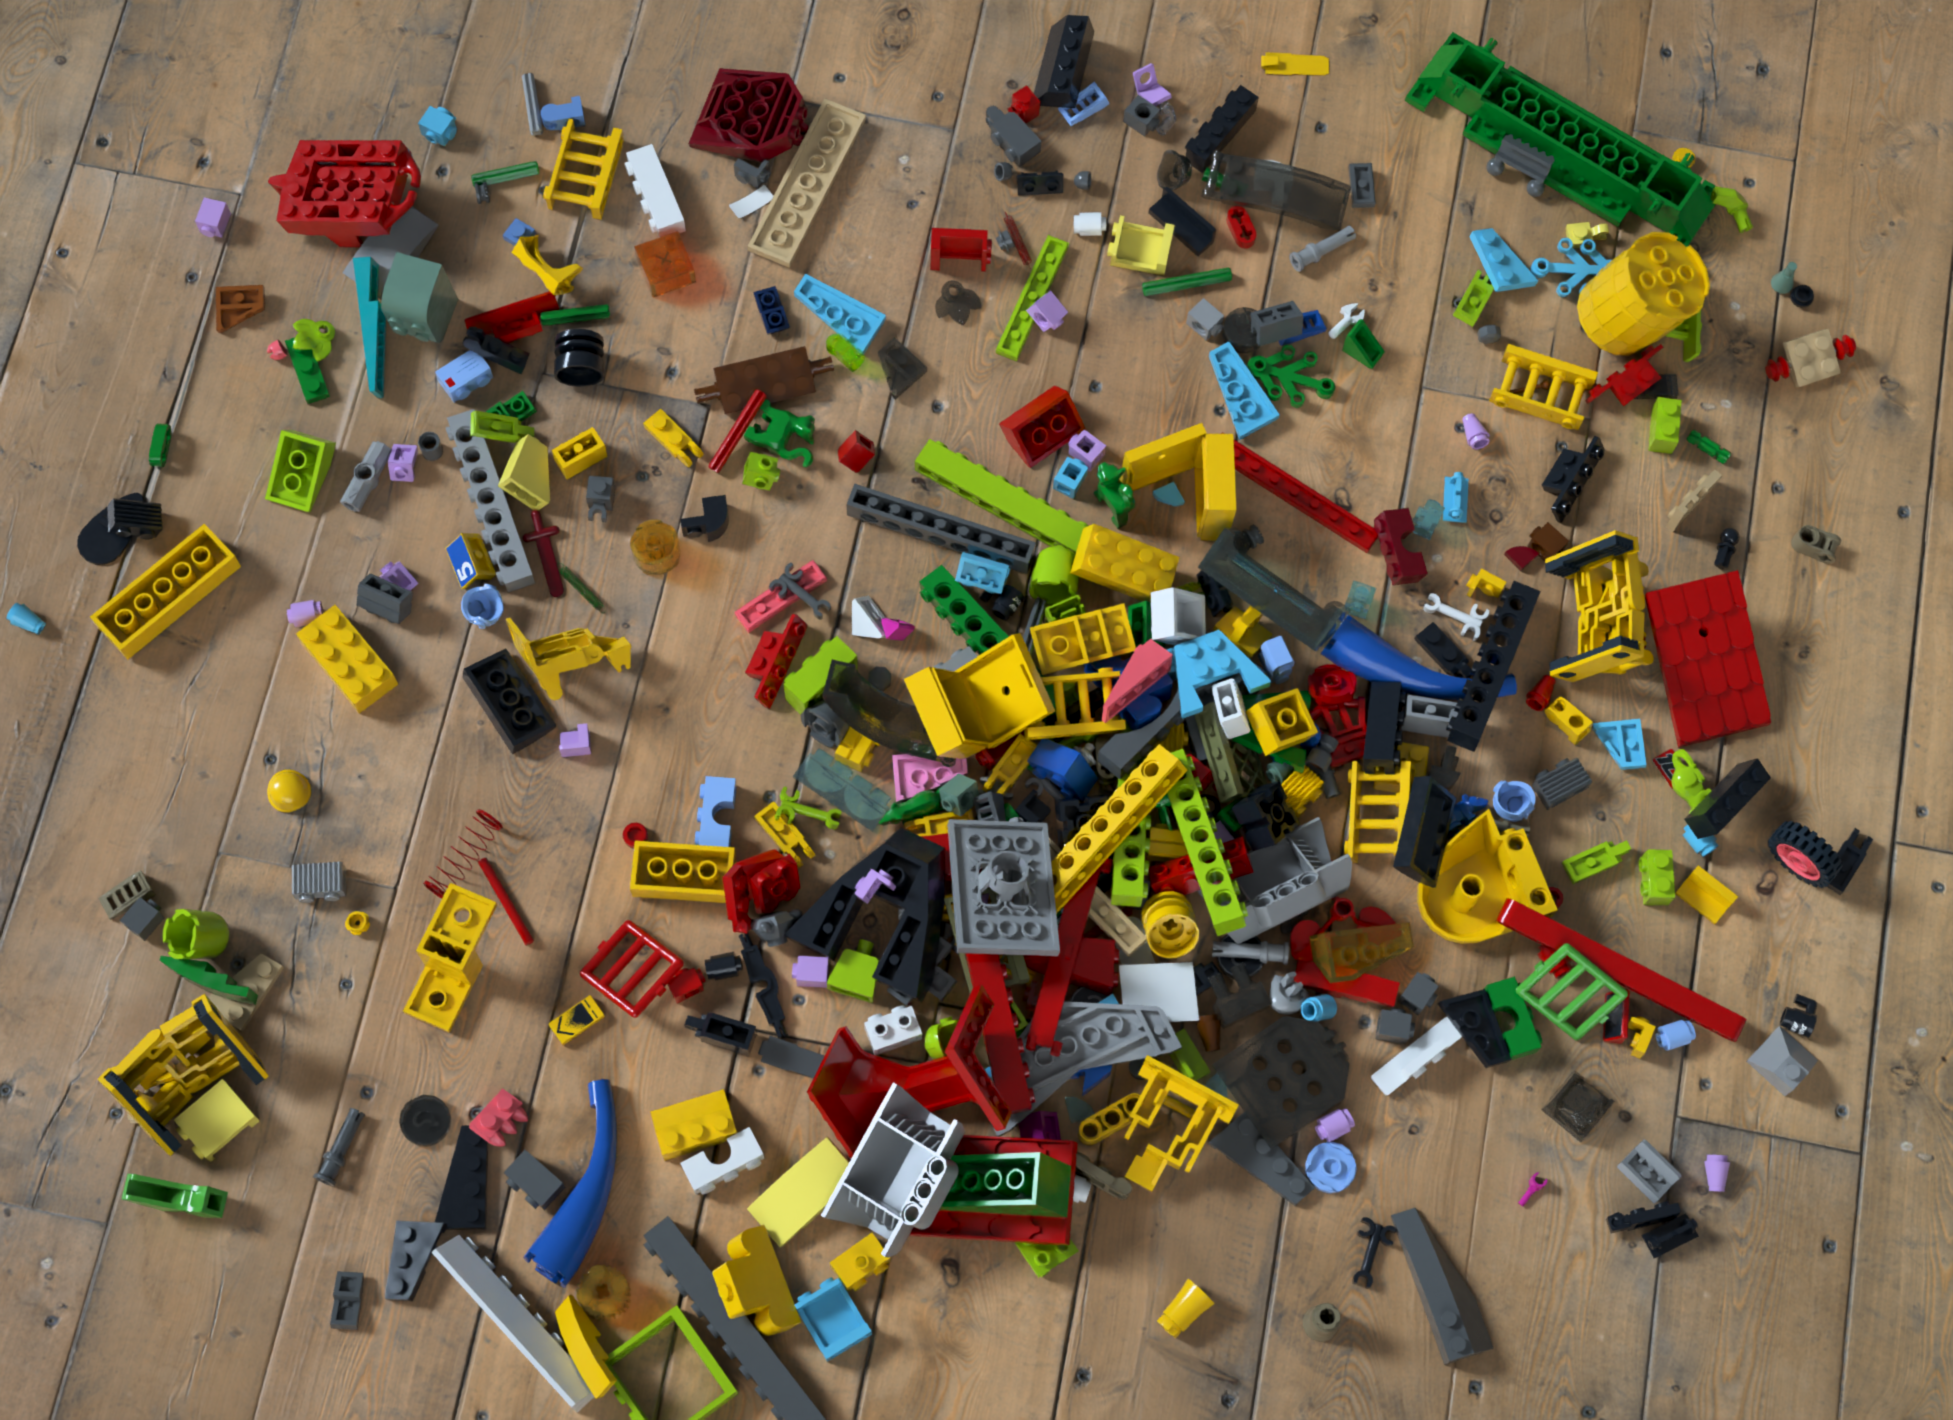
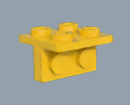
M1260 601L1255 607L1250 605L1245 613L1239 608L1233 607L1215 624L1213 630H1220L1238 649L1252 657L1261 648V645L1265 641L1270 640L1273 635L1258 623L1269 606Z

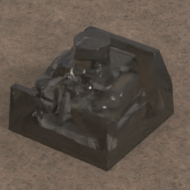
M1575 1070L1541 1110L1581 1143L1615 1101L1606 1098L1596 1088L1585 1082L1584 1077Z

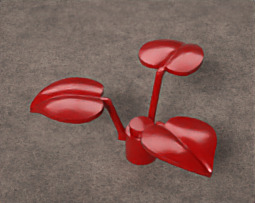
M1336 896L1331 899L1335 902L1330 908L1332 917L1321 928L1313 920H1303L1295 925L1290 936L1291 956L1296 960L1304 962L1315 961L1324 957L1332 946L1331 936L1324 931L1335 920L1344 921L1349 916L1355 924H1358L1355 929L1356 938L1362 945L1368 948L1382 947L1399 937L1401 932L1396 922L1382 909L1372 906L1365 907L1360 911L1358 920L1355 916L1356 913L1353 911V903L1347 898Z

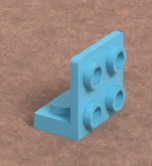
M963 552L955 581L961 582L965 586L984 589L989 593L1002 594L1010 573L1009 565Z

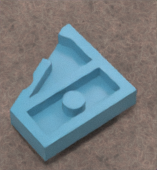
M1640 719L1593 723V731L1621 770L1646 768Z

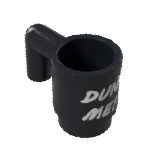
M1005 585L1002 594L996 593L999 596L995 600L991 611L998 618L1007 621L1023 602L1025 596L1013 586ZM984 590L980 599L987 603L993 593Z
M1796 994L1794 1003L1806 1007V1011L1786 1006L1780 1019V1026L1809 1038L1817 1020V1015L1815 1014L1817 1002Z

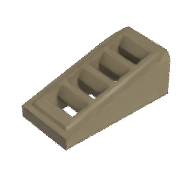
M140 870L98 899L109 919L112 920L128 911L139 897L146 901L156 894L145 874ZM140 884L142 891L138 892L135 885ZM131 889L134 896L130 898L126 890ZM121 893L126 901L123 904L117 896ZM112 898L117 905V908L114 910L108 901Z

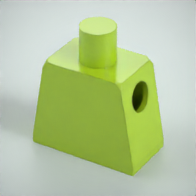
M860 939L856 951L844 949L827 981V990L873 1004L876 980L872 976L879 963V959L870 956L874 946L872 942Z

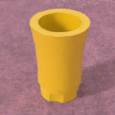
M1187 1279L1173 1301L1162 1312L1163 1315L1157 1322L1176 1339L1181 1331L1184 1332L1203 1312L1214 1305V1302L1195 1283Z

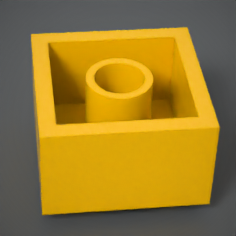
M1298 688L1260 701L1245 711L1265 756L1303 743L1318 733Z

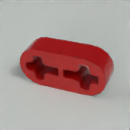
M1241 206L1231 207L1228 210L1226 222L1235 243L1241 248H1250L1254 245L1257 235L1252 221L1245 208ZM1236 214L1237 217H1241L1240 224L1236 218H1233V215ZM1242 230L1246 236H1250L1249 240H1246L1245 237L1241 238Z

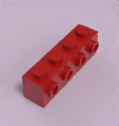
M1243 836L1224 842L1225 853L1221 855L1223 860L1228 859L1233 873L1229 874L1230 880L1254 873L1250 854ZM1189 855L1149 867L1150 881L1155 895L1166 891H1174L1186 895L1201 890ZM1209 859L1205 863H1212L1214 859ZM1222 880L1214 881L1212 884H1220Z

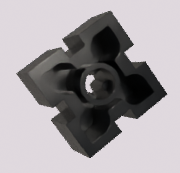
M1280 781L1255 788L1247 795L1248 798L1241 799L1232 807L1239 824H1244L1247 829L1245 837L1252 851L1276 845L1285 838L1284 834L1291 833L1300 825L1293 808H1288L1285 802L1288 797Z
M1084 796V803H1079V800L1076 798L1054 800L1056 819L1063 822V828L1057 829L1058 844L1061 850L1080 831L1079 821L1083 817L1089 821L1096 814L1098 808L1107 802L1108 796Z

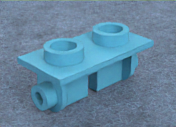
M1455 472L1452 477L1445 476L1443 521L1467 522L1469 479H1466L1462 472Z

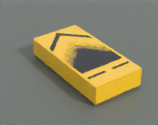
M589 995L548 1023V1025L564 1046L603 1019L605 1015L591 995Z

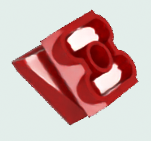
M772 849L735 863L742 865L743 875L746 877V897L749 901L753 899L756 914L773 912L780 901L793 899L801 888L797 863L790 853L783 856L776 849Z

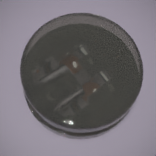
M1248 307L1237 308L1230 312L1225 319L1222 331L1223 340L1225 343L1230 342L1237 353L1248 354L1261 347L1257 344V333L1252 334L1251 312L1257 311Z

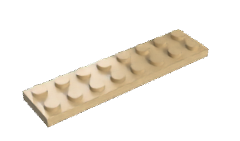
M824 98L747 246L748 251L790 268L866 120L865 114Z

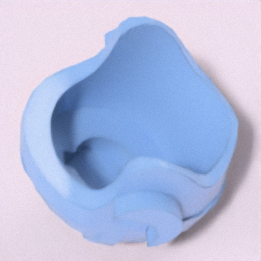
M490 584L468 590L461 601V610L466 620L478 625L480 629H485L486 626L495 624L504 610L503 600L499 591Z
M1501 780L1494 787L1493 807L1502 819L1510 822H1517L1523 818L1528 819L1530 813L1535 809L1536 801L1535 793L1528 784L1521 781L1507 782L1506 780Z

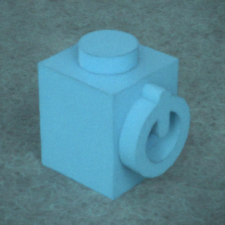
M429 106L418 122L421 135L425 136L433 144L439 143L446 146L448 141L452 140L456 135L455 120L457 118L443 107L436 109Z

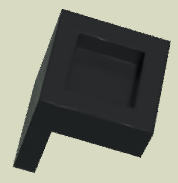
M1034 789L1015 811L1019 818L1024 819V822L1042 823L1051 813V809L1037 798L1038 792Z

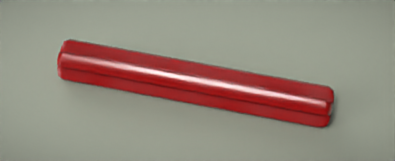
M755 390L709 463L708 467L716 473L721 471L765 401L767 395L761 390Z

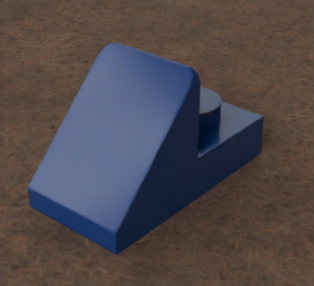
M1112 1065L1079 1070L1070 1079H1079L1080 1076L1084 1077L1082 1096H1084L1110 1076Z

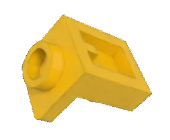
M1481 568L1478 575L1472 574L1466 585L1470 588L1467 596L1471 598L1476 587H1478L1484 594L1498 598L1506 581Z
M1636 1016V1018L1631 1017L1628 1020V1028L1637 1031L1632 1037L1630 1046L1633 1047L1631 1055L1638 1059L1645 1054L1656 1027L1651 1025L1649 1020L1640 1016Z

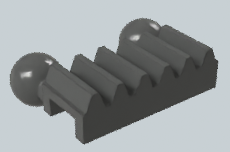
M1512 134L1506 135L1495 157L1490 159L1486 165L1488 173L1492 176L1502 174L1505 169L1504 163L1534 178L1528 182L1527 192L1532 197L1541 196L1545 191V184L1543 182L1555 161L1554 156H1546L1545 151L1538 152L1537 147L1530 148L1529 143H1521L1520 138L1513 139Z

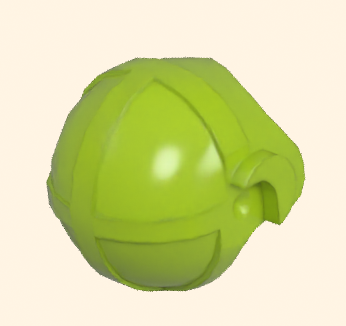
M952 1016L940 1019V1024L933 1025L927 1030L924 1045L928 1054L934 1060L947 1056L945 1049L959 1019L953 1020Z

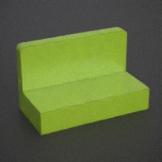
M1185 1028L1175 1033L1182 1049L1169 1055L1179 1072L1194 1081L1210 1074L1209 1068Z

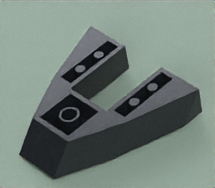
M900 828L846 871L784 936L834 961L864 902L854 894L858 881L862 877H866L871 869L878 873L880 870H883L893 877L891 882L896 888L893 891L884 884H881L873 897L903 910L904 913L872 978L922 1003L934 979L945 903V847Z

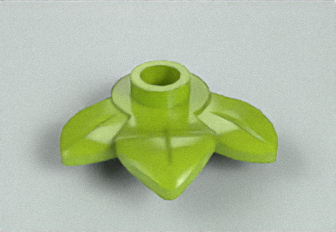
M300 319L293 324L294 329L299 332L294 339V349H312L316 361H321L330 354L332 350L331 341L335 336V328L331 323ZM319 329H325L327 333H321Z

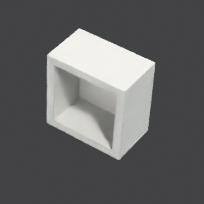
M1174 587L1151 592L1152 640L1178 645L1205 635V595Z

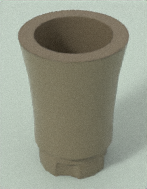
M1323 1303L1308 1309L1303 1317L1305 1333L1311 1339L1319 1342L1332 1339L1336 1335L1341 1321L1339 1310L1329 1303ZM1320 1316H1325L1328 1319V1324L1321 1321Z

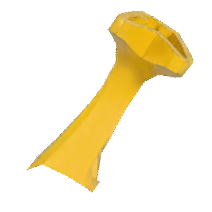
M539 235L519 237L511 253L525 267L534 271L554 296L573 291L574 286L571 284V281L583 268L578 264H572L560 269L551 268L540 255L538 249Z

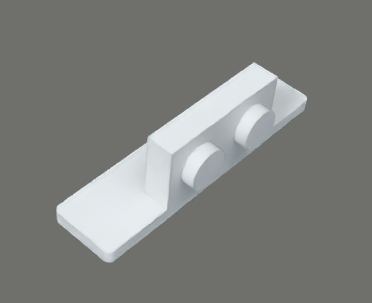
M1445 1017L1375 1072L1371 1079L1383 1094L1388 1096L1412 1076L1415 1079L1421 1076L1427 1070L1425 1066L1431 1061L1434 1064L1440 1061L1446 1055L1444 1051L1462 1036L1448 1017Z

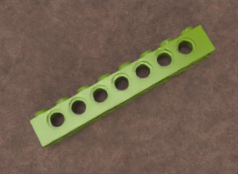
M1126 724V730L1122 733H1128L1132 730ZM1142 757L1137 762V765H1140L1145 759ZM1125 774L1121 779L1117 778V788L1120 787L1128 779L1130 775ZM1147 815L1133 830L1138 834H1129L1113 853L1111 905L1141 907L1142 899L1147 898L1148 883H1144V875H1148L1149 861L1145 860V853H1149L1150 838H1146V830H1150L1151 815ZM1134 853L1137 857L1130 858L1126 854ZM1125 876H1134L1136 880L1129 881Z
M1183 749L1171 752L1188 771L1182 776L1185 778L1178 780L1167 794L1216 934L1220 936L1246 927L1244 917H1247L1248 913L1244 902H1238L1237 896L1241 894L1236 880H1230L1229 874L1233 872L1229 860H1223L1221 855L1225 853L1221 838H1215L1214 832L1218 831L1213 817L1208 819L1206 812L1210 811L1207 799L1206 797H1200L1199 791L1203 789L1199 777H1193L1191 771L1195 770L1191 756L1186 757ZM1187 797H1192V799L1188 801H1183V799ZM1193 818H1200L1197 821H1190ZM1202 838H1206V839H1207V840L1204 841V842H1197L1198 840H1200V839H1202ZM1209 859H1214L1212 863H1205ZM1222 880L1220 884H1212L1214 881ZM1225 901L1230 902V903H1229L1228 905H1226V906H1221V905H1220L1222 902H1225Z

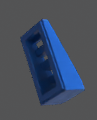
M1314 310L1302 313L1305 327L1304 329L1302 326V334L1278 341L1280 346L1325 332L1327 328L1319 311ZM1310 319L1312 320L1315 327L1311 326L1309 321Z

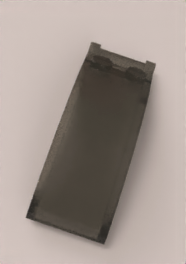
M1216 151L1212 152L1211 160L1213 161L1206 189L1202 191L1201 196L1203 198L1221 201L1227 205L1272 212L1313 224L1319 228L1341 231L1351 190L1350 185L1290 165L1223 154ZM1221 163H1226L1220 192H1217L1215 187Z
M832 659L822 697L845 723L868 739L892 750L938 761L946 767H953L957 758L937 756L916 706L895 699L877 689L856 670L855 664Z

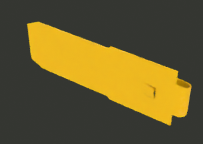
M1265 52V56H1261V68L1265 69V74L1324 76L1329 74V58L1317 55Z

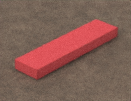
M814 560L792 573V575H796L800 570L803 572L802 579L796 583L808 593L827 581V577ZM775 587L773 591L768 589L734 613L746 631L750 633L800 598L787 588L786 596L780 599L778 594L782 588Z

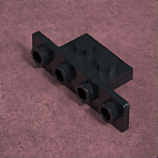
M1594 436L1585 453L1563 449L1542 484L1544 491L1559 494L1551 508L1557 522L1562 523L1566 515L1570 513L1573 503L1581 495L1585 483L1591 478L1599 460L1603 458L1605 448L1600 437Z

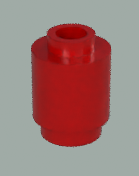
M1541 945L1539 947L1540 952L1537 955L1540 960L1545 962L1555 952ZM1564 957L1549 971L1550 975L1553 974L1557 979L1573 968L1570 964L1571 960Z

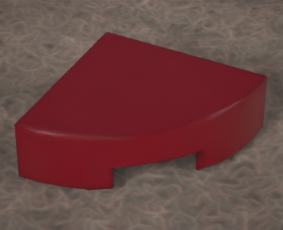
M1516 546L1508 549L1504 555L1522 571L1538 557L1539 553L1529 547Z

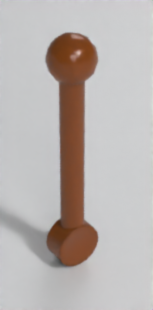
M1544 380L1541 384H1537L1535 390L1540 388L1548 389L1550 387L1549 381ZM1526 387L1514 390L1510 389V393H1522L1525 391Z

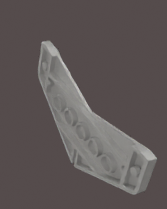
M1064 1002L1054 1041L1063 1043L1059 1057L1050 1054L1051 1048L1036 1045L1035 1051L1025 1048L1032 1023L1031 1020L1020 1035L1024 1046V1053H1020L1022 1063L1027 1062L1030 1077L1026 1078L1028 1088H1033L1035 1103H1031L1032 1108L1030 1111L1011 1114L1006 1128L1000 1131L995 1130L997 1137L1009 1133L1079 1070L1145 1059L1147 1055L1150 1057L1169 1055L1182 1049L1165 1012L1157 1006Z

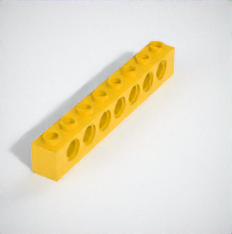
M1160 744L1147 755V758L1138 768L1131 772L1128 779L1114 791L1113 795L1104 805L1098 808L1096 814L1081 827L1075 837L1065 844L1063 850L1051 861L1056 914L1188 771L1178 758Z

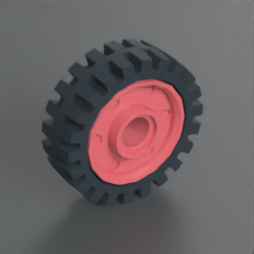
M1785 821L1768 840V847L1771 848V853L1775 855L1774 858L1777 861H1781V865L1784 868H1788V872L1792 875L1795 874L1796 878L1799 880L1804 879L1806 884H1812V886H1819L1820 888L1827 887L1842 868V861L1838 858L1837 852L1832 851L1833 847L1830 844H1826V840L1823 837L1819 838L1815 831L1810 832L1809 828L1805 825L1802 827L1800 823Z

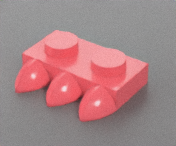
M502 1088L473 1119L469 1128L488 1143L503 1147L506 1145V1142L501 1132L517 1134L516 1126L511 1119L518 1122H528V1116L522 1107L523 1103Z

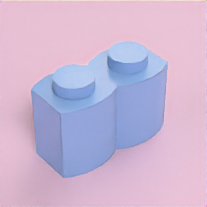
M1278 636L1265 641L1261 645L1262 651L1258 654V658L1271 683L1281 684L1289 679L1295 662L1283 636Z

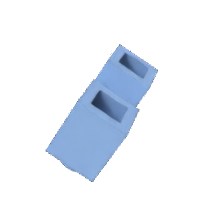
M706 776L705 784L700 785V799H703V807H698L697 822H701L700 831L695 832V845L731 847V826L718 824L714 821V816L721 809H734L737 788L735 778Z

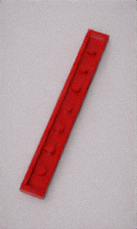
M1234 440L1236 471L1365 553L1369 552L1378 539V534L1373 527Z

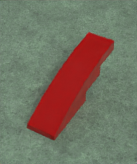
M1299 960L1295 970L1297 975L1294 977L1295 982H1302L1303 987L1336 998L1346 997L1363 1003L1369 1001L1389 1008L1395 1006L1400 982L1350 969Z

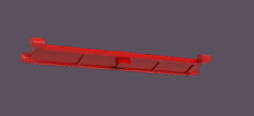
M1107 858L1064 906L1058 927L1060 952L1058 956H1050L1026 1040L1025 1048L1027 1050L1035 1051L1036 1045L1051 1048V1055L1060 1056L1063 1043L1054 1041L1100 872L1110 873L1113 864L1112 859Z

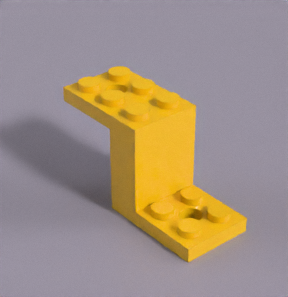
M449 884L416 950L425 967L403 1010L404 1014L448 1033L451 1032L483 967L475 949L497 907L495 901L455 884ZM459 911H468L470 915L467 921H456V914ZM434 994H443L444 1001L441 1005L434 1006L431 1004V998Z

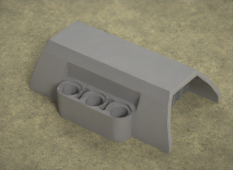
M1319 817L1295 828L1291 833L1284 834L1285 838L1274 846L1256 851H1248L1254 873L1231 880H1236L1241 894L1237 896L1238 902H1244L1248 916L1244 917L1246 927L1227 933L1237 944L1348 891L1352 871L1351 858L1349 854H1346L1331 861L1323 825ZM1201 890L1197 891L1204 899ZM1225 901V902H1222L1220 905H1221V906H1226V905H1228L1230 902Z
M893 1083L821 1216L871 1229L888 1240L881 1255L887 1258L896 1255L903 1248L913 1227L926 1229L932 1224L957 1178L958 1166L950 1159L965 1133L962 1123L954 1119L951 1125L929 1112L901 1086Z

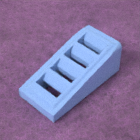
M1093 82L1079 92L1076 105L1079 104L1083 109L1079 112L1076 107L1071 108L1076 114L1072 117L1067 111L1070 108L1059 107L1058 110L1068 124L1073 126L1102 110L1110 103L1097 84ZM1094 95L1097 98V100L1093 101V99L1091 98ZM1088 100L1090 105L1086 106L1083 101Z

